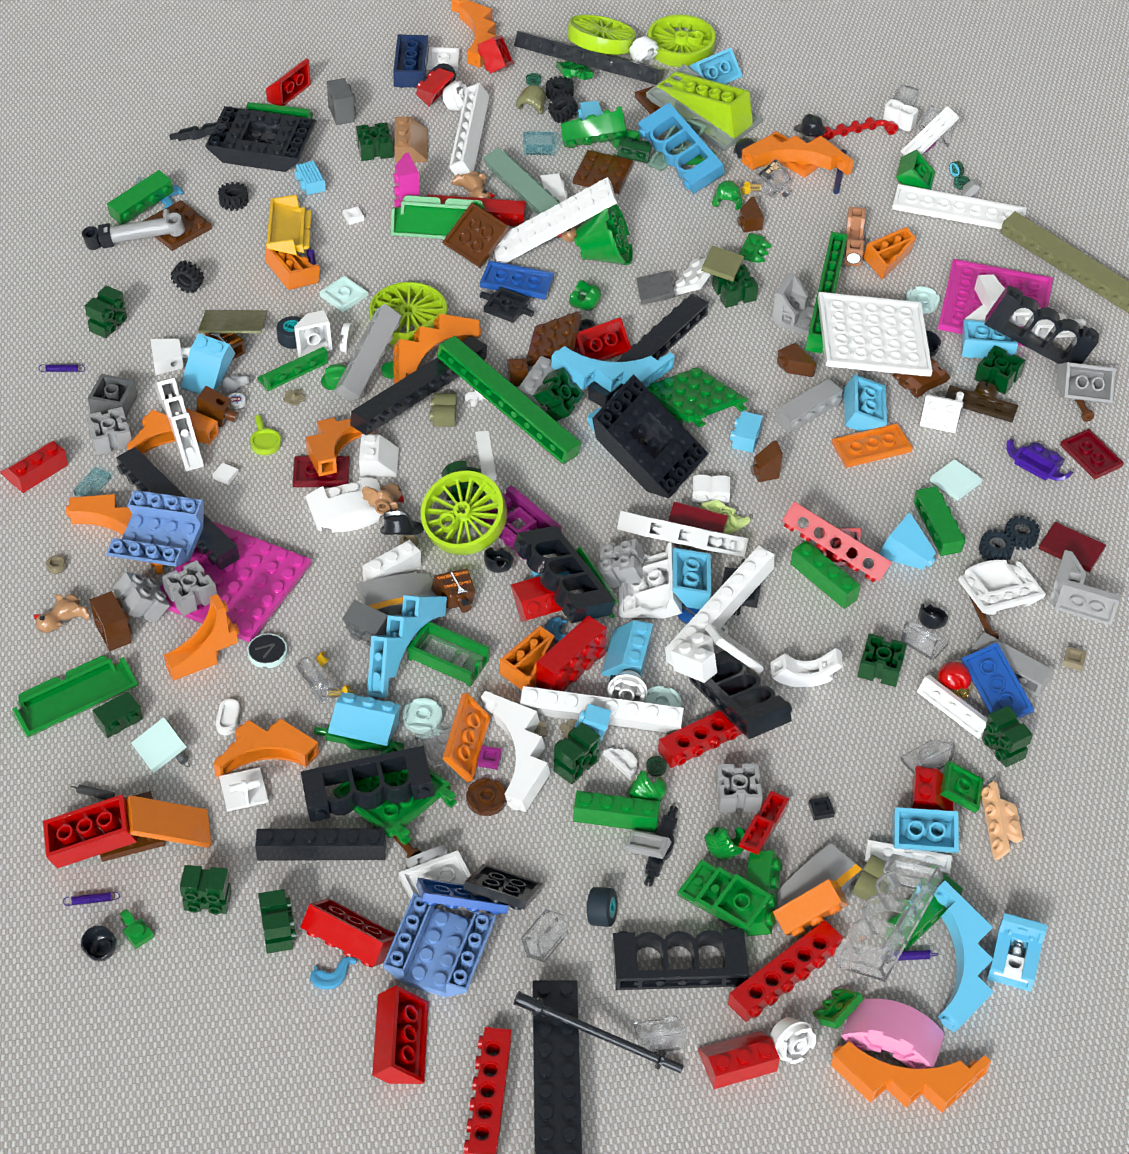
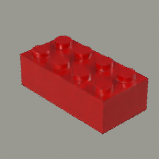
M588 615L537 661L536 687L565 692L572 682H576L585 670L588 671L596 660L601 659L605 655L607 627Z
M123 794L43 821L46 858L57 869L137 842L136 836L130 835L127 800Z

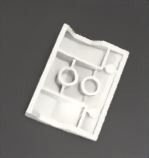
M671 542L667 544L666 550L663 553L653 556L644 554V564L641 565L643 569L642 582L627 584L626 581L621 582V586H619V616L621 618L665 619L682 614V601L672 591V550L675 547Z

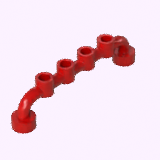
M869 117L865 120V123L860 124L859 121L855 120L847 127L841 123L834 130L827 126L825 127L826 133L822 137L830 140L836 135L846 136L850 132L860 133L864 129L874 130L878 126H884V130L889 135H893L898 131V125L894 121H874L872 117Z

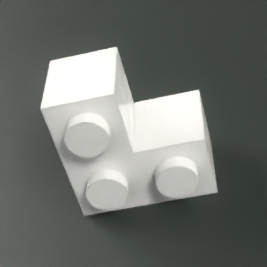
M696 632L671 651L673 667L676 672L704 683L717 673L713 639L708 635Z

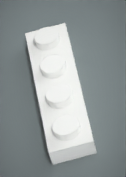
M947 106L901 150V153L905 156L917 149L922 155L959 119L958 115Z
M925 676L917 692L978 739L982 738L984 729H986L987 718L932 676Z
M868 840L864 862H868L871 854L895 866V868L940 876L942 873L948 877L950 875L952 855L931 851L894 849L893 844Z

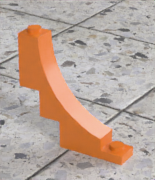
M451 0V10L460 13V20L469 26L475 36L474 42L467 50V63L481 68L485 61L478 53V44L496 37V23L492 22V9L470 0Z
M769 135L742 149L741 162L751 170L777 160L778 162L807 163L827 170L837 167L846 175L852 173L854 163L852 158L822 136L806 143L796 135L784 142H780L774 136Z
M439 314L434 320V328L419 326L414 333V341L399 339L394 345V384L416 371L422 358L438 348L442 342L453 336H456L460 341H464L470 336L476 339L480 337L481 327H479V320Z
M115 494L70 497L69 505H66V516L70 517L71 524L102 526L119 532L124 535L132 516L128 507L117 508ZM151 563V567L155 566L156 574H164V565Z
M849 1041L844 1046L839 1045L833 1051L831 1066L870 1103L882 1092L888 1090L906 1108L920 1095H923L943 1113L988 1072L991 1060L984 1055L980 1060H973L968 1067L960 1060L937 1068H904L879 1061L867 1055Z

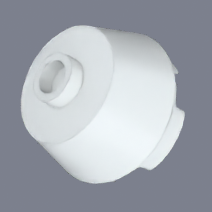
M647 36L637 38L632 43L633 45L630 47L629 52L633 61L642 63L647 60L651 61L658 54L656 50L660 48L657 46V42Z
M455 80L443 89V101L449 110L462 111L467 88L466 84H462V80Z
M626 670L620 672L610 681L608 695L609 698L644 702L647 698V687L643 678L637 672Z
M791 1017L780 1020L774 1026L770 1035L780 1059L788 1061L790 1064L803 1061L805 1059L803 1055L809 1048L813 1050L816 1044V1035L813 1033L812 1027L806 1022Z

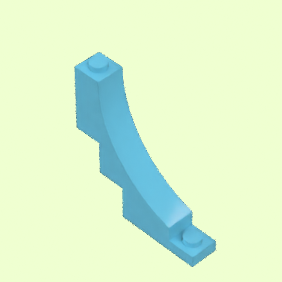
M564 346L553 353L551 368L557 370L563 367L571 377L570 381L576 383L582 390L595 381L609 392H612L619 385L625 384L633 374L645 387L650 386L651 383L657 381L673 368L675 355L669 352L658 360L649 356L628 362H606L582 356Z
M403 595L402 615H388L386 635L371 636L367 696L388 698L389 678L396 677L399 664L407 646L426 623L435 618L445 616L447 597L438 595Z
M944 881L933 892V895L940 904L947 908L941 917L953 941L957 971L951 997L943 1011L938 1015V1018L947 1029L954 1033L994 992L978 977L993 958L977 944L993 927L959 893Z

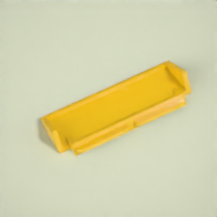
M297 194L270 199L267 249L297 255V251L304 253L305 249L310 247L311 233L309 228H311L312 213L311 210H306L305 207L299 208Z

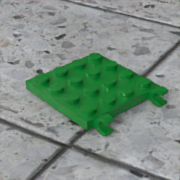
M698 367L651 383L650 386L646 387L667 410L687 423H695L698 427L706 425L702 418L732 406L736 407L740 412L747 410V407L743 405V403L748 401L746 397Z
M393 743L380 754L403 749ZM407 769L383 774L385 783L393 787L403 785L409 778ZM429 769L434 796L414 800L411 797L403 803H392L385 799L384 803L377 808L362 809L356 806L353 811L374 827L385 828V835L389 838L396 835L402 844L407 845L412 839L408 836L410 831L405 828L406 825L440 798L450 808L457 804V801L453 799L456 797V794L451 791L450 783ZM379 776L355 780L354 784L358 791L368 793L378 788L380 780ZM350 782L342 783L333 790L334 796L340 799L348 795L351 789Z

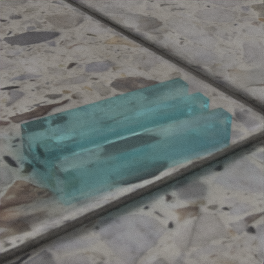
M94 467L73 490L74 495L77 497L95 496L111 479V474L109 472L105 473L102 469L99 471L97 467Z

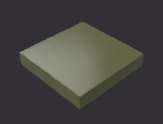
M712 246L701 271L734 281L744 256Z

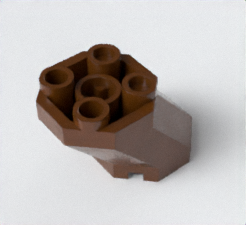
M930 358L932 365L931 377L894 373L892 376L905 390L906 388L909 389L910 393L918 399L926 391L946 383L951 378L947 371L941 369L939 364L932 358Z

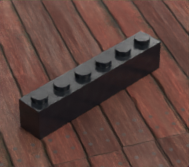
M385 828L257 829L255 843L257 861L385 860Z

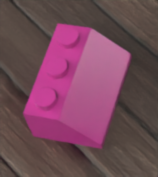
M409 152L405 153L395 165V173L393 174L395 183L393 191L396 196L394 200L395 207H401V201L406 195L419 196V172Z

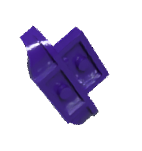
M1013 439L1007 440L1006 449L1009 456L1015 460L1014 464L1045 481L1047 479L1055 481L1066 480L1074 473L1073 471H1069L1067 474L1060 473L1059 469L1065 459L1059 453L1046 449L1040 443L1033 442L1027 447L1023 445L1017 449L1014 446Z

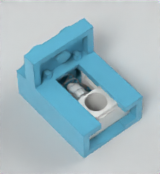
M1004 913L998 928L992 955L993 960L990 964L987 979L1031 992L1048 925L1042 924L1039 921L1020 918L1014 914Z

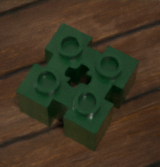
M387 122L377 123L373 127L365 124L356 126V142L361 161L374 160V157H380V159L393 158V142L389 134Z
M745 264L740 266L734 281L713 275L712 287L716 294L720 295V300L725 308L736 306L740 301H743L745 304L757 300L758 284L753 277H750V272Z
M106 285L97 293V298L93 297L84 305L86 316L90 317L87 321L89 331L103 338H107L116 330V325L120 326L127 319L123 292Z
M994 345L988 352L987 358L984 357L978 364L974 380L978 382L987 381L986 386L991 382L996 386L998 392L1005 395L1012 387L1013 382L1016 383L1022 376L1026 360L1014 354L1009 356L1006 350Z
M563 367L548 373L542 381L544 385L539 386L533 394V397L541 406L545 405L547 407L546 412L555 421L568 417L575 408L573 404L578 403L584 395V392L576 383L572 384L569 381L571 377Z
M869 633L857 677L873 681V678L881 679V684L896 687L907 643L893 639L891 643L886 642L884 637Z
M1009 705L988 715L986 729H984L982 736L984 744L991 750H995L996 759L1005 768L1026 758L1028 752L1026 746L1030 744L1033 736L1024 723L1020 724L1017 720L1018 716Z
M583 723L578 727L572 728L568 733V738L560 739L554 746V772L571 785L575 783L586 769L589 770L599 761L600 751L597 748L600 746L601 736Z
M184 865L180 882L184 911L197 913L201 912L202 909H206L214 915L227 914L232 893L231 885L228 883V868L210 867V870L202 869V866Z
M284 889L258 893L267 954L292 950V941L296 940L290 897L285 896Z

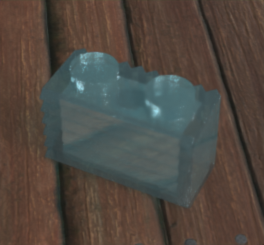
M523 132V155L554 156L555 132Z

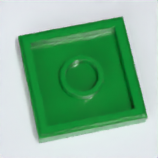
M948 761L944 767L940 795L976 813L980 808L983 778Z

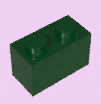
M128 691L92 710L95 723L107 738L118 734L125 728L143 719L140 705Z

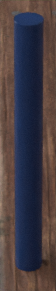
M845 149L841 150L843 153L847 154V151ZM838 168L833 188L834 194H839L843 172Z

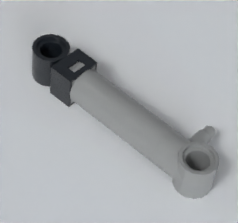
M164 209L163 218L111 226L110 223L98 225V229L94 226H89L82 231V237L88 249L96 250L101 246L102 248L114 247V243L167 234L180 236L185 232V227L179 213L169 214V210Z

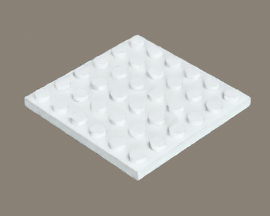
M826 292L818 293L826 366L931 377L932 365L921 302Z

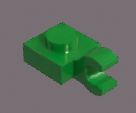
M128 909L119 913L122 917L121 922L126 926L123 934L135 949H138L154 938V933L142 918L135 921Z

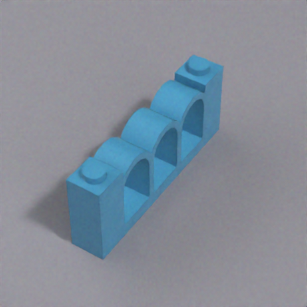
M670 102L638 122V133L640 136L646 138L648 142L651 141L655 150L663 152L666 163L676 168L677 175L684 181L682 184L687 191L690 190L695 194L725 174L723 163ZM673 126L680 130L666 140L656 139ZM686 140L692 144V146L677 155L669 154L672 149ZM699 154L705 159L691 169L685 170L681 168Z

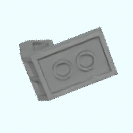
M790 272L775 293L772 319L777 326L808 336L814 308L807 306L809 295L797 276Z
M1065 550L1049 599L1050 604L1056 610L1112 626L1121 595L1083 585L1086 572L1073 552Z

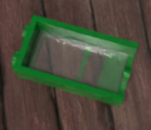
M432 622L426 623L418 631L416 638L411 640L407 646L408 659L410 661L414 660L460 680L469 687L472 686L490 660V647Z

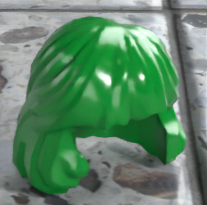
M730 180L720 183L713 196L712 205L718 207L719 201L731 200L736 204L735 209L739 210L742 207V197L737 184Z
M580 280L570 295L569 304L574 308L591 311L596 308L600 301L601 290L596 285L591 286L586 281Z
M641 770L637 775V779L628 788L627 796L660 801L661 803L667 792V785L661 777L655 778V782L652 783L648 778V773L645 770Z
M713 827L704 837L707 849L715 858L722 860L740 855L744 849L739 847V843L746 831L740 827L736 828V837L731 839L727 829Z

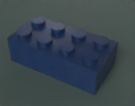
M397 35L393 69L394 87L416 88L424 80L429 52L428 35Z

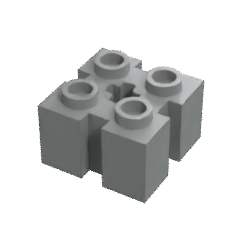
M122 407L110 409L107 414L101 415V412L86 415L96 455L109 453L111 448L117 447L118 450L127 448L128 443L131 441V434Z
M636 538L622 541L618 546L615 543L601 546L600 559L602 562L599 563L598 570L610 588L619 587L621 582L625 581L627 584L642 582L643 569L641 565L644 564V551Z
M197 560L183 566V571L179 573L175 570L162 576L165 593L172 602L175 601L177 609L183 616L196 611L197 606L200 604L204 606L210 604V596L217 594L215 583L209 575L205 576L204 569Z
M125 572L112 588L116 596L123 601L122 606L130 616L138 618L143 616L146 620L157 622L170 606L166 600V595L160 591L158 582L152 577H142L137 573Z
M758 763L742 764L741 768H734V764H717L715 783L716 792H718L719 813H735L736 808H743L744 812H759L763 797L761 784H759Z

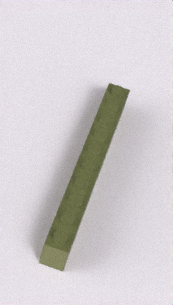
M1016 211L1003 221L1001 234L1129 314L1128 280Z

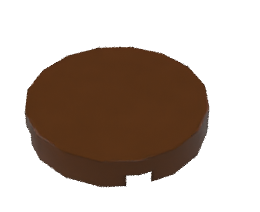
M490 778L474 781L470 784L466 793L468 808L481 816L498 814L507 804L505 786L500 781H493Z

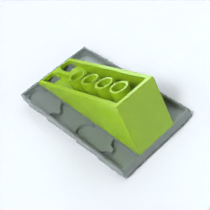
M685 64L646 92V97L655 105L663 107L670 102L681 116L706 125L707 128L702 136L708 142L724 151H727L737 141L747 135L748 132L763 122L762 117L751 110L750 91L707 80Z

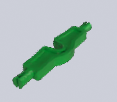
M328 725V728L318 726L314 728V734L325 736L327 741L342 743L354 750L373 749L384 751L393 743L404 749L405 743L393 741L392 738L389 744L385 746L328 733L330 725Z

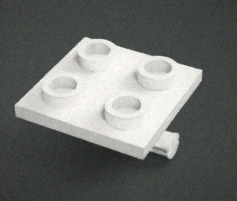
M957 392L955 400L927 394L920 426L955 433L960 410L964 404L962 401L964 393Z
M260 767L219 776L227 812L269 803Z

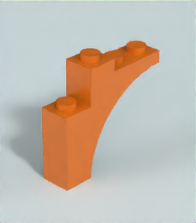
M185 408L186 412L189 413L197 442L209 445L219 434L218 421ZM153 409L148 415H145L142 420L143 429L128 443L127 450L136 447L144 454L157 446L176 442L167 415Z
M335 418L317 421L318 434L305 437L307 454L319 476L337 473L336 458L347 444L363 434L350 426L351 418L336 421Z
M218 594L210 596L208 614L195 634L176 649L164 654L165 666L173 681L218 664V650L238 643L237 635L239 634V629L236 623L231 622L226 613L228 612V606L225 600L221 601Z
M281 718L275 724H272L268 731L247 720L236 729V742L231 743L228 750L215 759L213 766L215 776L218 778L219 776L229 774L240 766L260 760H286L307 767L319 755V746L317 741Z

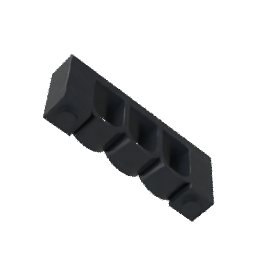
M1007 285L985 317L984 325L1057 364L1067 362L1082 364L1099 342V333L1095 329L1083 326L1081 329L1079 323L1072 319L1060 320L1057 311L1048 307L1039 309L1036 300L1023 296V293L1018 288ZM1027 308L1033 312V315L1023 328L1008 321L1016 310ZM1040 320H1050L1054 323L1053 328L1045 339L1030 332ZM1070 331L1076 337L1066 350L1051 344L1060 332Z
M557 526L518 532L513 546L515 551L522 559H527L526 563L532 571L541 574V584L546 589L555 592V602L562 607V612L571 623L581 622L588 615L593 619L610 616L615 604L614 598ZM549 554H555L557 557L547 558V557H543V556H544V555H549ZM565 571H568V572L570 573V575H558V574H555V573H560V572H565ZM577 589H582L584 591V593L569 592Z
M725 650L715 654L717 673L704 683L689 677L690 682L748 739L792 721L791 704L780 695L776 696L772 688L762 686L758 675L747 672L746 664Z
M424 745L300 771L310 822L331 818L330 814L336 816L346 815L352 812L356 806L362 809H374L382 805L385 799L392 803H403L411 797L414 800L434 796ZM407 769L409 778L403 785L393 787L385 783L383 774ZM379 776L380 784L374 791L363 793L356 789L355 780ZM350 782L351 789L345 797L333 799L326 794V786Z
M729 928L722 930V934L712 930L702 931L695 939L692 935L683 931L672 932L665 939L653 932L641 933L636 937L635 932L620 931L613 933L612 951L615 990L738 987L749 978L744 929ZM707 945L716 947L721 952L723 968L700 969L698 950ZM676 946L686 948L691 954L693 969L669 970L667 951ZM645 947L657 950L661 956L662 970L638 971V950Z

